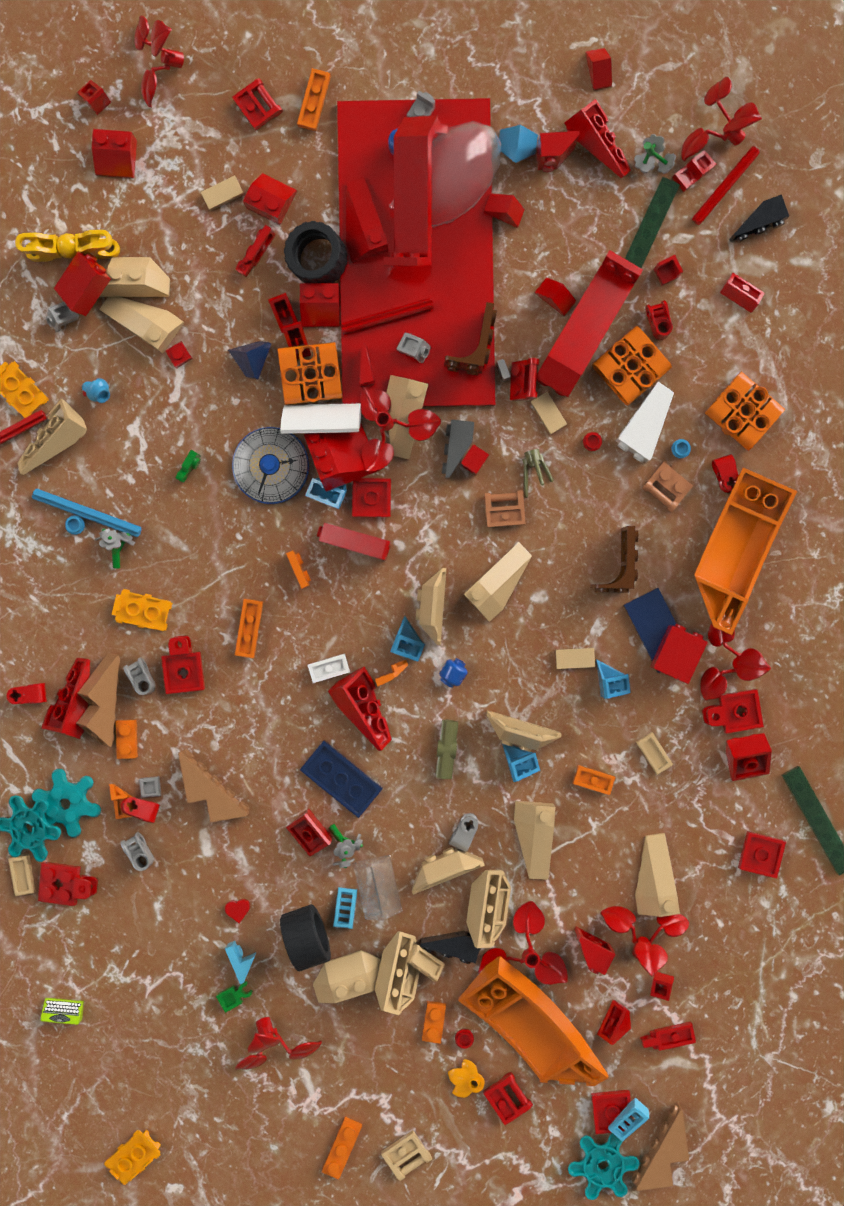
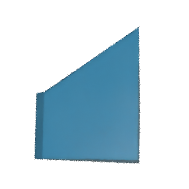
M522 125L501 129L497 150H500L513 162L517 163L536 154L538 134Z
M312 478L305 496L329 507L339 509L346 494V484L325 491L320 478Z
M404 616L390 652L419 661L425 644L421 641L406 616Z
M596 659L601 697L608 699L631 693L628 674H624Z
M502 744L513 782H517L540 771L535 752L532 753L516 746Z

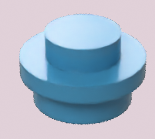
M679 439L672 444L671 451L676 458L682 459L690 454L691 446L688 441Z
M73 515L66 520L65 528L70 534L77 535L84 530L85 522L81 517Z

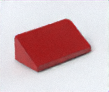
M735 273L731 274L720 291L722 295L750 313L759 305L765 294Z

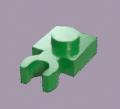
M190 450L175 478L184 483L190 471L192 472L193 469L199 466L201 455Z
M247 981L240 984L238 989L232 985L216 995L225 1013L242 1004L243 1000L241 997L248 998L251 996L252 990L248 992L243 990V987L248 984Z

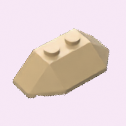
M112 257L104 266L106 269L105 273L111 280L100 297H169L170 278L150 257Z
M442 568L423 584L422 590L418 589L417 601H421L420 609L416 608V620H419V625L436 645H441L446 568Z
M489 710L486 711V715L497 736L502 740V744L508 746L517 744L520 745V749L531 752L532 749L538 750L561 738L559 731Z
M453 847L444 850L443 854L439 856L431 855L426 857L413 883V895L485 866L483 858L458 848L453 849Z
M485 870L471 885L466 923L476 948L493 947L494 941L500 936L506 926L511 886L502 870Z
M398 931L383 950L375 986L381 1011L400 1015L415 998L420 972L406 962L413 946L417 945L416 937Z
M361 950L324 963L313 983L318 1002L338 1003L373 992L376 986L381 959Z

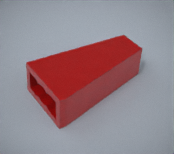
M328 523L320 526L317 537H320L319 541L383 561H386L391 542Z

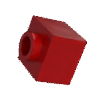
M657 972L653 978L650 996L669 1001L674 976Z

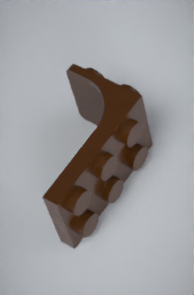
M486 303L479 346L476 351L463 358L445 356L444 367H448L447 370L453 372L465 370L470 375L482 373L483 366L488 364L490 349H487V345L491 346L494 331L490 329V326L494 327L497 310H493L494 303Z
M635 526L621 528V567L617 578L609 584H591L590 588H594L595 592H609V589H614V593H629V589H634V583L638 579V570L635 569V562L638 561V550H635V542H638L639 537Z

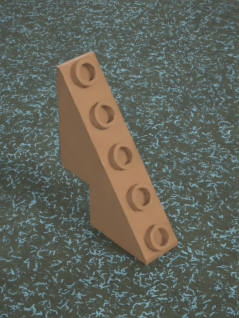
M111 653L105 656L77 693L90 706L76 723L99 744L111 747L114 741L113 728L116 720L115 704L117 703L116 691L119 682L118 666L120 665L119 655Z
M184 749L178 752L187 803L206 800L210 823L245 817L249 814V806L243 801L239 802L231 789H225L217 776H211L203 763H197L189 750Z
M679 1102L671 1106L667 1120L663 1121L660 1126V1133L657 1138L652 1140L651 1149L648 1154L643 1156L641 1167L633 1174L632 1182L635 1184L637 1191L673 1186L670 1163L689 1161L683 1110Z

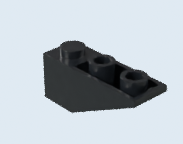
M782 194L763 201L729 239L730 242L734 240L740 242L747 239L750 234L755 233V235H759L767 231L766 229L773 226V229L784 225L785 220L789 217V213Z
M464 930L421 938L420 946L426 951H437L447 958H452L453 956L466 964L471 962L476 964L480 948L474 946L470 932Z

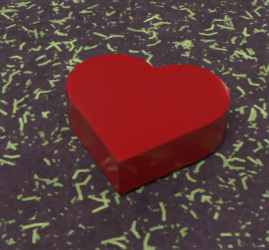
M247 899L231 900L225 906V913L240 924L250 909V902Z

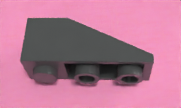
M451 419V425L447 424L446 436L450 437L449 444L445 443L444 455H448L447 463L443 462L442 474H446L445 479L451 477L471 446L474 422Z

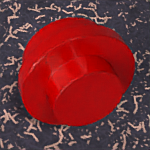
M596 432L587 433L583 438V446L588 451H596L602 445V438Z
M461 1029L455 1035V1042L458 1047L467 1049L472 1046L474 1035L468 1029Z

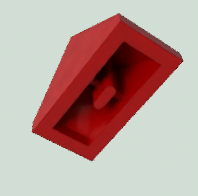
M606 49L586 51L585 54L593 91L612 87V61Z
M92 80L77 92L96 115L101 113L111 103L104 90Z
M490 193L483 212L518 228L525 209L514 195Z
M547 277L534 292L563 316L567 314L576 302L564 284Z
M286 293L268 299L281 333H283V326L298 322Z
M301 321L282 327L288 347L308 345ZM309 348L302 351L303 358L311 356ZM295 349L296 358L299 359L298 349Z

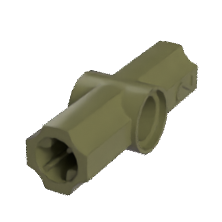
M442 720L436 755L438 757L436 764L437 778L452 779L454 759H456L458 721Z

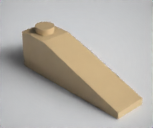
M62 398L47 415L49 421L44 429L39 428L37 431L38 435L35 443L28 445L18 461L20 474L25 475L75 444L79 438L85 435L87 428L84 419Z
M665 833L645 835L641 857L642 862L638 874L639 879L635 891L637 913L639 915L659 917L680 914Z

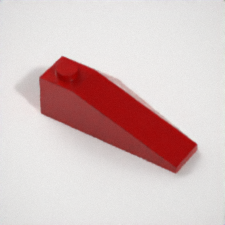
M364 177L346 183V246L352 263L389 251L380 219Z

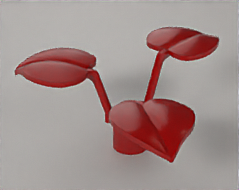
M140 16L134 36L136 49L143 50L144 44L151 46L153 56H158L160 51H162L161 62L165 64L164 66L152 67L151 70H146L142 78V97L147 106L152 108L151 103L157 86L155 72L164 69L170 70V66L181 69L184 63L183 52L162 48L172 29L160 20L154 22L151 31V42L147 40L149 34L148 21L144 16Z
M724 77L721 81L714 84L704 98L707 106H712L717 102V105L729 122L723 128L724 135L709 129L704 131L703 128L693 131L686 138L682 146L681 157L684 162L687 158L705 147L709 140L708 134L719 137L723 141L728 139L736 146L746 136L742 129L762 120L757 106L752 102L740 107L735 112L734 118H730L721 104V99L725 98L732 88V82L729 77Z
M363 387L360 396L361 412L367 420L376 422L380 427L382 441L370 439L364 444L361 454L365 470L368 472L379 471L392 461L394 448L392 445L385 443V431L391 430L394 424L409 427V434L413 439L425 441L436 432L441 424V419L435 413L425 409H417L409 413V424L393 419L388 413L391 407L389 395L382 390Z
M712 623L708 630L709 642L715 647L723 645L737 657L732 662L734 669L719 672L716 667H711L704 672L700 682V690L706 701L720 698L725 693L727 680L723 675L726 673H737L741 680L751 681L771 670V667L758 650L748 648L742 653H738L728 646L727 642H731L734 639L735 629L733 634L730 635L713 627Z
M533 901L522 904L513 917L515 931L517 933H525L528 943V949L523 951L522 958L507 957L503 949L491 948L484 953L478 974L489 963L500 956L509 964V960L521 964L525 963L529 968H535V976L543 984L552 985L568 982L565 963L555 952H545L542 959H540L533 949L529 933L537 934L545 925L544 915Z
M612 906L602 910L600 913L607 926L614 932L627 933L631 929L632 943H634L632 955L638 959L641 966L651 977L664 967L668 960L666 951L661 946L652 944L659 932L664 929L668 936L678 937L683 935L689 927V920L681 914L657 916L656 920L661 926L658 927L650 940L643 936L636 938L635 927L633 926L636 917L629 909Z
M264 1017L256 1021L258 1033H255L252 1042L247 1048L248 1053H257V1055H250L237 1064L235 1070H248L261 1066L267 1060V1057L262 1055V1052L279 1043L290 1054L289 1058L295 1060L313 1054L320 1047L322 1041L307 1042L296 1046L294 1049H289L278 1034L277 1028H273L270 1017Z

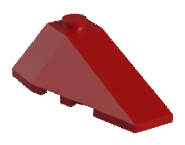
M595 99L564 122L567 131H579L580 135L577 142L620 178H623L631 169L622 149L616 147V136L614 132L609 131L606 124L609 120Z
M76 658L66 676L67 683L65 687L57 692L59 697L55 705L51 704L47 710L42 729L81 739L84 730L76 723L87 710L88 702L77 693L89 678V659Z
M364 666L339 680L328 690V693L343 714L378 751H382L392 738L386 719L382 717L379 706H381V703L375 696L374 689L376 687L374 681Z

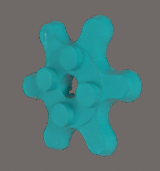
M55 769L51 775L54 783L52 789L48 791L42 789L34 790L32 800L34 802L46 800L49 804L45 815L48 824L54 826L56 823H62L66 827L67 834L72 838H76L81 834L79 824L81 817L90 816L95 818L101 813V807L96 803L89 802L86 798L87 791L93 787L94 782L90 776H83L77 783H70L63 769ZM62 799H68L70 801V807L68 809H64V807H62Z
M14 795L9 799V805L13 812L11 818L0 817V831H6L12 837V843L8 847V852L12 857H18L23 849H29L33 853L35 860L43 862L48 856L45 840H57L61 835V829L58 826L48 824L46 821L45 813L49 808L46 800H38L33 808H29L21 796ZM27 824L33 826L32 832L28 831Z
M613 1133L610 1134L608 1141L604 1144L595 1143L591 1136L584 1135L580 1139V1146L585 1151L584 1159L573 1161L568 1166V1172L571 1176H584L587 1178L588 1185L585 1189V1196L589 1200H595L599 1196L601 1189L605 1187L611 1188L618 1197L625 1196L628 1188L622 1181V1176L626 1171H635L639 1167L640 1163L637 1157L632 1155L622 1156L620 1154L619 1148L622 1141ZM606 1160L608 1163L607 1168L600 1169L598 1163Z

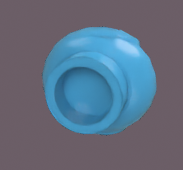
M97 378L92 382L87 381L83 383L82 394L91 401L104 403L110 398L109 385L104 379Z

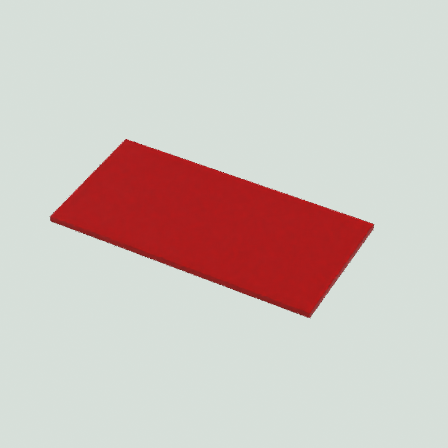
M490 98L434 99L435 109L430 116L438 115L440 124L448 125V134H434L432 138V265L422 266L384 265V257H392V253H394V155L389 150L388 138L390 133L399 127L403 118L407 117V113L415 100L337 101L339 236L346 246V183L364 177L380 219L389 250L352 263L346 246L345 249L348 255L347 265L344 273L340 276L341 323L428 298L432 299L434 308L351 333L343 334L341 330L342 404L360 403L363 388L359 385L362 343H365L375 380L374 385L365 387L387 392L390 376L394 375L428 384L423 407L496 405L494 331L491 346L487 345V349H490L488 364H484L482 373L470 375L465 370L453 372L447 370L448 367H444L445 356L463 358L476 351L479 346L486 303H494L492 216L483 212L489 194L492 193ZM405 332L424 339L431 346L429 355L423 363L397 350Z

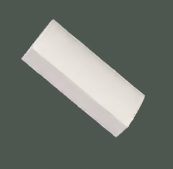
M361 403L284 405L281 418V434L359 432Z

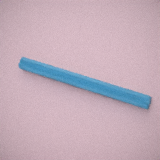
M35 489L32 493L34 500L115 530L129 533L134 537H139L142 528L140 526L40 489Z

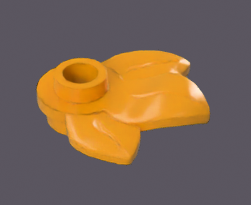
M464 1059L462 1068H454L448 1071L450 1081L456 1085L452 1093L457 1097L465 1098L472 1092L478 1093L484 1088V1078L478 1073L476 1065L470 1060ZM472 1081H476L478 1086H474Z

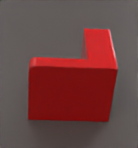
M676 255L657 263L653 269L661 286L679 278L683 273Z
M472 445L460 466L476 476L489 457V454L476 445Z

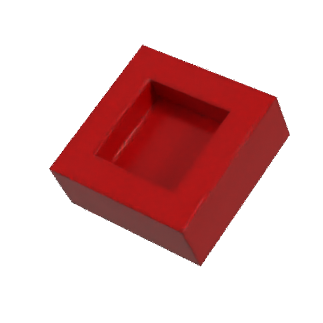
M182 341L165 350L175 368L193 359Z

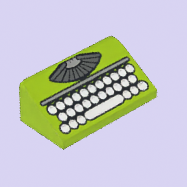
M45 998L41 1021L78 1025L82 1021L84 1001Z

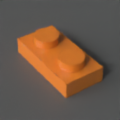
M294 550L286 553L301 589L309 587L311 578L308 571H304L301 566L304 562L300 553L296 554Z
M136 719L116 720L117 759L138 757Z
M578 765L572 783L610 795L615 776Z
M427 1001L422 1041L441 1044L446 1003Z

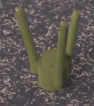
M539 449L525 452V458L522 459L524 465L525 498L528 497V465L530 468H536L542 486L544 481L540 465H542L550 482H553L543 454H540Z

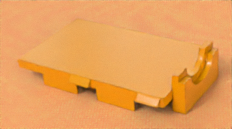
M15 361L10 364L4 362L0 366V394L24 418L32 415L42 404L49 401V398L34 384L35 381L31 377L28 378L19 369V365Z
M123 589L121 594H116L112 615H116L115 620L117 623L124 622L138 625L137 627L139 628L146 627L166 631L168 613L173 603L154 598L149 594L141 595Z
M147 1129L143 1133L137 1130L125 1144H121L117 1148L118 1150L104 1162V1165L110 1169L109 1172L117 1180L119 1179L123 1185H126L139 1172L144 1171L145 1167L154 1158L157 1159L161 1155L158 1150L161 1144L151 1139Z

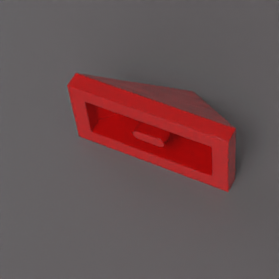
M616 1000L612 1001L597 1033L598 1036L611 1045H614L631 1029L630 1011Z

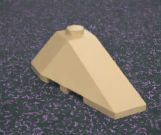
M108 297L99 309L162 354L184 324V321L167 310L122 297Z
M391 375L386 392L391 400V407L388 411L391 417L409 424V413L423 407L428 384ZM394 424L393 428L389 430L390 445L394 448V456L409 459L414 439L409 434V427Z
M518 542L463 595L490 622L504 609L532 555Z
M515 801L514 822L529 879L548 880L556 808L553 803Z

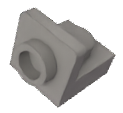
M418 91L417 98L408 111L407 117L430 116L435 109L434 98L427 92L422 93Z
M65 302L49 307L46 316L48 325L53 327L56 332L60 331L61 326L76 321L79 318V315L71 311Z
M405 332L397 350L423 363L429 355L431 346L424 339Z

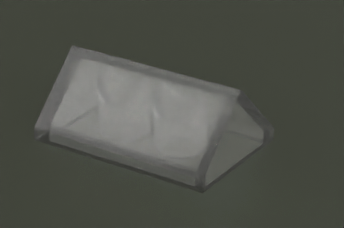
M390 855L353 863L365 920L383 921L402 912Z

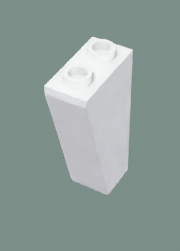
M657 382L615 440L619 443L617 446L623 451L627 452L629 450L634 454L633 457L641 463L643 461L646 463L650 461L674 392L660 382Z

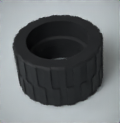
M304 222L295 227L285 241V262L293 274L303 283L335 282L345 271L348 255L345 249L346 246L341 238L329 225H325L323 222ZM317 239L328 240L332 246L328 262L320 269L305 270L301 266V254L306 245Z
M310 904L281 915L280 927L288 957L297 971L300 972L330 961L329 940L321 916L314 905Z

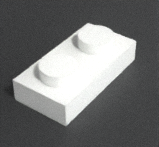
M345 654L308 664L313 683L350 672Z

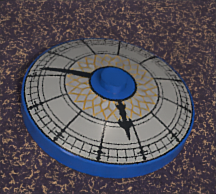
M276 427L260 428L249 433L238 444L232 461L233 475L239 488L251 499L264 504L283 503L296 496L305 485L309 475L308 454L303 444L292 433L281 434L280 428Z

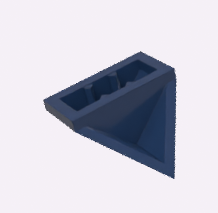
M257 341L229 349L228 351L247 378L258 380L271 343Z

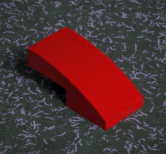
M703 150L691 159L686 166L676 172L672 178L682 191L685 192L717 164Z

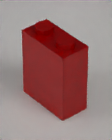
M78 251L54 289L71 311L87 316L111 279L105 273L106 269L96 262L97 258L95 256Z
M675 624V626L669 625L650 667L689 684L708 642L703 640L704 636L701 634L685 632L686 628L679 624Z

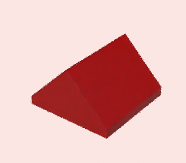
M307 809L286 827L309 857L330 845L333 839L310 809Z

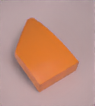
M407 659L391 664L392 673L375 678L377 687L397 677L408 666Z
M109 784L111 801H114L116 819L132 817L124 814L121 811L120 805L124 799L133 796L115 784ZM131 802V803H127V807H129V811H130V809H134V808H135V806L132 805V802Z

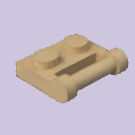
M413 1130L381 1151L382 1157L399 1181L403 1180L405 1175L424 1162L428 1163L432 1160L431 1154ZM417 1153H420L419 1157H417L404 1167H399V1165H401Z

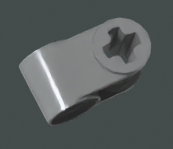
M142 657L129 666H123L126 676L138 694L148 695L154 692L156 688L155 681ZM144 681L149 685L147 691H144L141 687Z
M466 813L463 815L449 840L450 845L464 852H467L478 829V819L474 814ZM472 820L473 825L470 824L469 827H467L466 822Z
M136 832L135 836L126 841H121L124 853L128 856L136 870H146L153 864V854L140 832ZM140 856L146 858V865L140 863Z

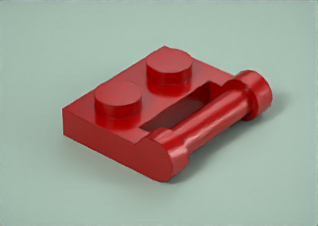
M260 78L254 80L232 96L233 101L255 131L283 112L280 105L274 102L263 87L264 83ZM258 91L269 106V111H265L253 92Z
M528 358V360L512 362L511 401L537 399L536 376L537 366H539L538 358Z
M512 1072L505 1074L502 1079L483 1091L504 1125H507L533 1106L531 1100L526 1098L514 1080L515 1076ZM505 1086H510L520 1101V1106L517 1107L505 1090Z

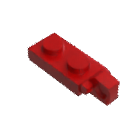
M265 224L263 229L258 231L255 242L246 250L245 258L238 262L235 270L241 275L248 276L253 266H257L274 239L275 233L269 226Z
M691 1021L649 1031L650 1034L640 1037L643 1048L653 1047V1049H658L659 1051L696 1043Z

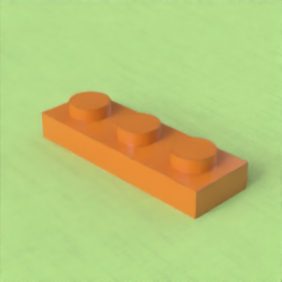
M312 68L297 122L298 127L317 131L331 73Z
M243 600L235 656L255 658L263 601Z
M344 1117L323 1165L322 1173L338 1180L340 1179L362 1128L361 1123Z

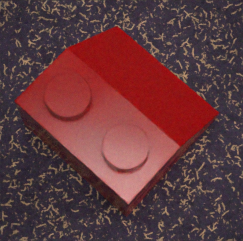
M93 129L91 149L96 176L134 178L137 140L132 132Z
M579 131L540 133L537 144L538 170L552 172L558 169L575 150L580 135Z
M262 173L251 183L243 203L246 209L281 225L297 190Z
M300 283V313L303 327H340V287L338 283Z
M764 733L726 740V756L732 781L770 774L772 750Z
M576 926L574 930L588 969L597 975L599 973L606 975L616 955L610 943Z

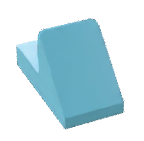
M233 941L227 944L225 951L239 983L242 984L248 975L256 952L242 958L243 951L240 945L237 946L236 942Z

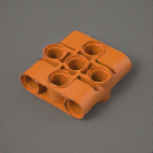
M638 326L630 330L592 363L594 370L626 406H629L672 368L667 358ZM615 348H621L624 354L622 356L617 355ZM642 350H648L651 356L649 358L644 357ZM628 362H633L636 365V370H630L627 365ZM613 375L621 376V383H616L613 380ZM641 376H644L648 379V385H644L641 383Z
M335 342L277 348L285 405L342 398ZM316 347H318V351H319V359H320V363H319V364H318V361H317ZM306 348L311 349L313 352V356L309 360L302 357V351ZM295 349H298L300 366H297ZM326 366L334 368L333 376H325L324 369ZM307 368L315 370V377L313 379L305 377L304 373ZM287 371H295L296 379L294 381H288L285 378ZM320 381L323 383L324 398H322ZM300 384L303 385L304 400L301 397ZM314 387L317 389V397L309 398L307 396L309 388Z
M741 371L707 409L705 414L721 427L724 434L731 436L749 451L780 417L785 408L768 394L766 388L758 386ZM755 392H757V393L760 394V396H761V400H760V401L755 400V398H754V393H755ZM727 394L733 396V403L727 401ZM742 407H745V408L748 409V415H747V416H745V415L742 414V412H741V408H742ZM757 419L762 421V428L756 426ZM729 421L735 423V430L729 428Z

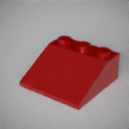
M360 423L359 432L304 434L325 491L377 472L365 470L361 453L368 438L362 423Z

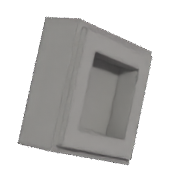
M501 359L496 362V368L503 383L509 380L510 374L505 360Z
M160 776L139 779L141 798L161 796Z

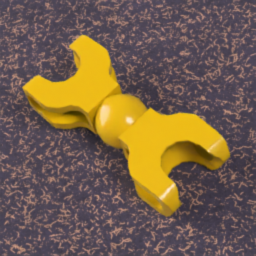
M88 230L84 233L75 234V236L65 233L59 237L42 233H22L15 240L17 249L26 254L27 258L33 262H48L62 257L71 259L74 258L78 251L84 254L90 253L97 259H111L112 257H117L120 253L119 244L112 239V236L106 230ZM28 239L31 241L26 247H22L21 244L24 240ZM114 245V250L109 253L105 251L110 249L111 246Z

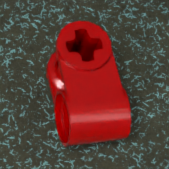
M663 300L660 304L646 305V316L654 338L657 340L666 339L673 329L667 302ZM664 326L667 332H660L658 327Z
M732 454L712 460V468L717 477L719 487L725 493L732 491L739 476ZM732 481L733 485L727 486V482Z
M45 683L13 687L8 690L6 698L11 704L47 702ZM20 693L21 697L15 698V694Z
M135 797L124 799L120 805L121 811L124 814L153 824L160 804ZM131 802H132V805L135 806V808H134V809H130V811H129V807H127V803H131Z

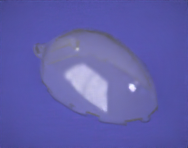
M471 121L448 128V134H439L432 139V227L450 223L462 214H465L476 205L490 187L500 165L501 142L492 127ZM394 200L389 205L391 209H394Z

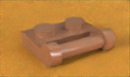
M662 462L642 489L645 492L651 493L667 506V510L672 513L693 485L665 462ZM657 482L666 491L673 495L675 499L671 501L667 496H665L662 492L653 486V483Z
M523 490L504 494L484 493L487 527L526 524ZM517 500L518 502L516 506H491V502Z

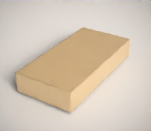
M232 176L201 192L210 211L244 195L236 176Z
M548 392L530 402L550 435L567 425Z
M594 648L555 650L556 669L595 667Z
M653 732L636 741V744L657 775L673 765Z
M29 854L10 857L8 860L15 896L35 893Z
M419 945L413 946L406 961L409 965L436 982L445 965Z

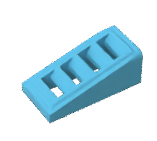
M338 887L333 927L353 929L357 890ZM342 894L353 895L352 899L341 898ZM341 902H349L352 904L351 907L342 906ZM340 909L350 910V914H342ZM339 917L350 918L349 922L339 921Z
M634 1098L609 1125L608 1130L623 1142L649 1119L648 1108L638 1099ZM619 1125L625 1130L624 1132L618 1128Z

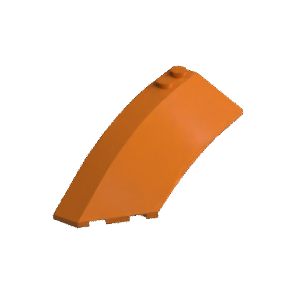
M742 468L694 574L713 627L730 635L733 634L749 601L763 563L797 493L794 489L746 468Z
M499 956L489 963L459 997V1002L487 1022L518 1052L538 1076L541 1083L557 1080L559 1084L575 1085V1082L586 1083V1086H596L608 1079L607 1072L582 1035L564 1013L540 988Z

